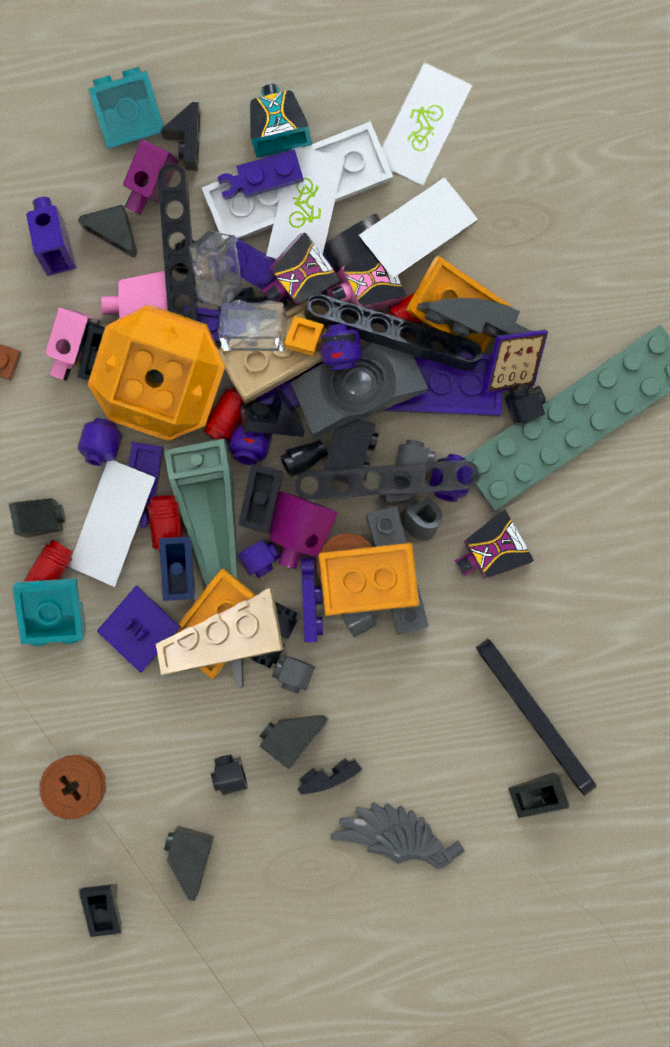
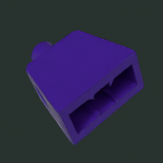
M49 197L34 199V210L27 212L26 217L34 254L46 275L50 276L77 269L66 225L57 206L52 205Z

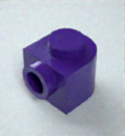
M264 539L237 555L248 575L256 574L257 578L272 571L274 568L271 564L281 557L273 542L267 544Z

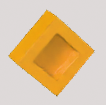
M294 316L284 342L285 348L315 357L320 344L319 338L325 330L324 324Z

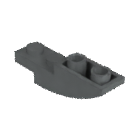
M453 298L419 303L416 310L426 314V320L439 325L445 323L452 327L451 331L463 337H468L469 334L483 333L496 338V336L531 331L516 323L520 311L493 301L476 298Z

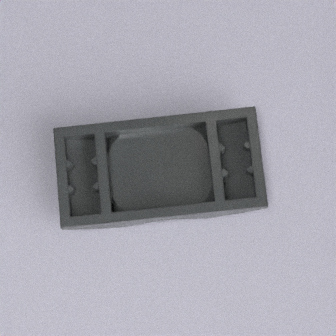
M373 343L361 350L362 358L360 361L355 362L356 367L332 371L331 366L321 364L292 381L291 385L313 438L428 392V387L414 356Z

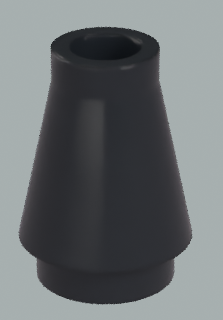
M318 439L312 443L286 449L285 454L280 456V460L285 471L292 478L309 470L319 460L327 456L328 453L323 442Z

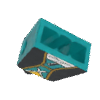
M275 84L265 85L261 89L262 97L254 98L250 102V133L256 158L312 145L308 122L294 93L290 90L280 92L279 87Z

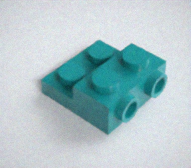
M139 67L122 71L123 78L114 81L111 80L110 75L93 80L94 87L88 88L107 149L161 133V129L164 127L147 71L141 72Z
M77 578L14 583L12 589L21 644H31L32 646H43L49 642L73 644L84 639L86 625L83 603L80 602Z

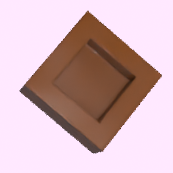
M0 344V377L12 381L21 352Z

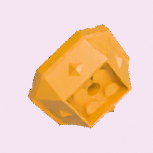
M147 304L105 327L87 385L109 421L170 441L206 425L226 365L207 324ZM153 369L160 371L164 378L163 382H152L149 379L148 372Z

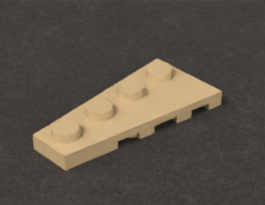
M266 589L249 600H244L194 627H189L157 643L156 648L161 675L283 651L273 589Z

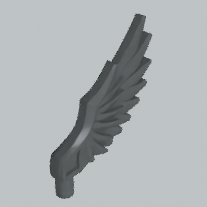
M374 802L370 805L373 811L357 807L356 812L365 820L342 818L339 820V824L351 829L331 834L332 840L369 846L367 848L368 852L387 856L397 864L406 860L417 859L426 861L435 868L440 869L465 852L459 841L445 849L435 835L432 836L429 824L425 823L424 817L417 819L413 810L408 811L407 814L403 806H399L397 812L389 803L384 805L386 811Z

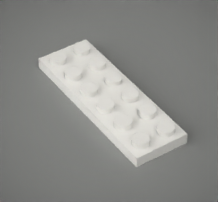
M371 121L304 147L345 156L335 203L393 180L392 172ZM217 181L202 187L224 245H228L233 236L242 240L272 228L282 188L245 198L244 192L241 190L238 191L234 198L223 199L221 192L229 190L232 186L230 183L219 184Z

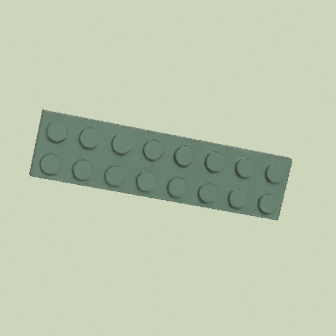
M660 324L544 403L542 406L545 415L527 422L513 424L465 457L467 461H471L477 466L480 476L475 486L493 512L670 392V337Z

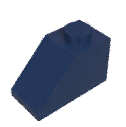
M191 536L159 538L163 601L195 599Z

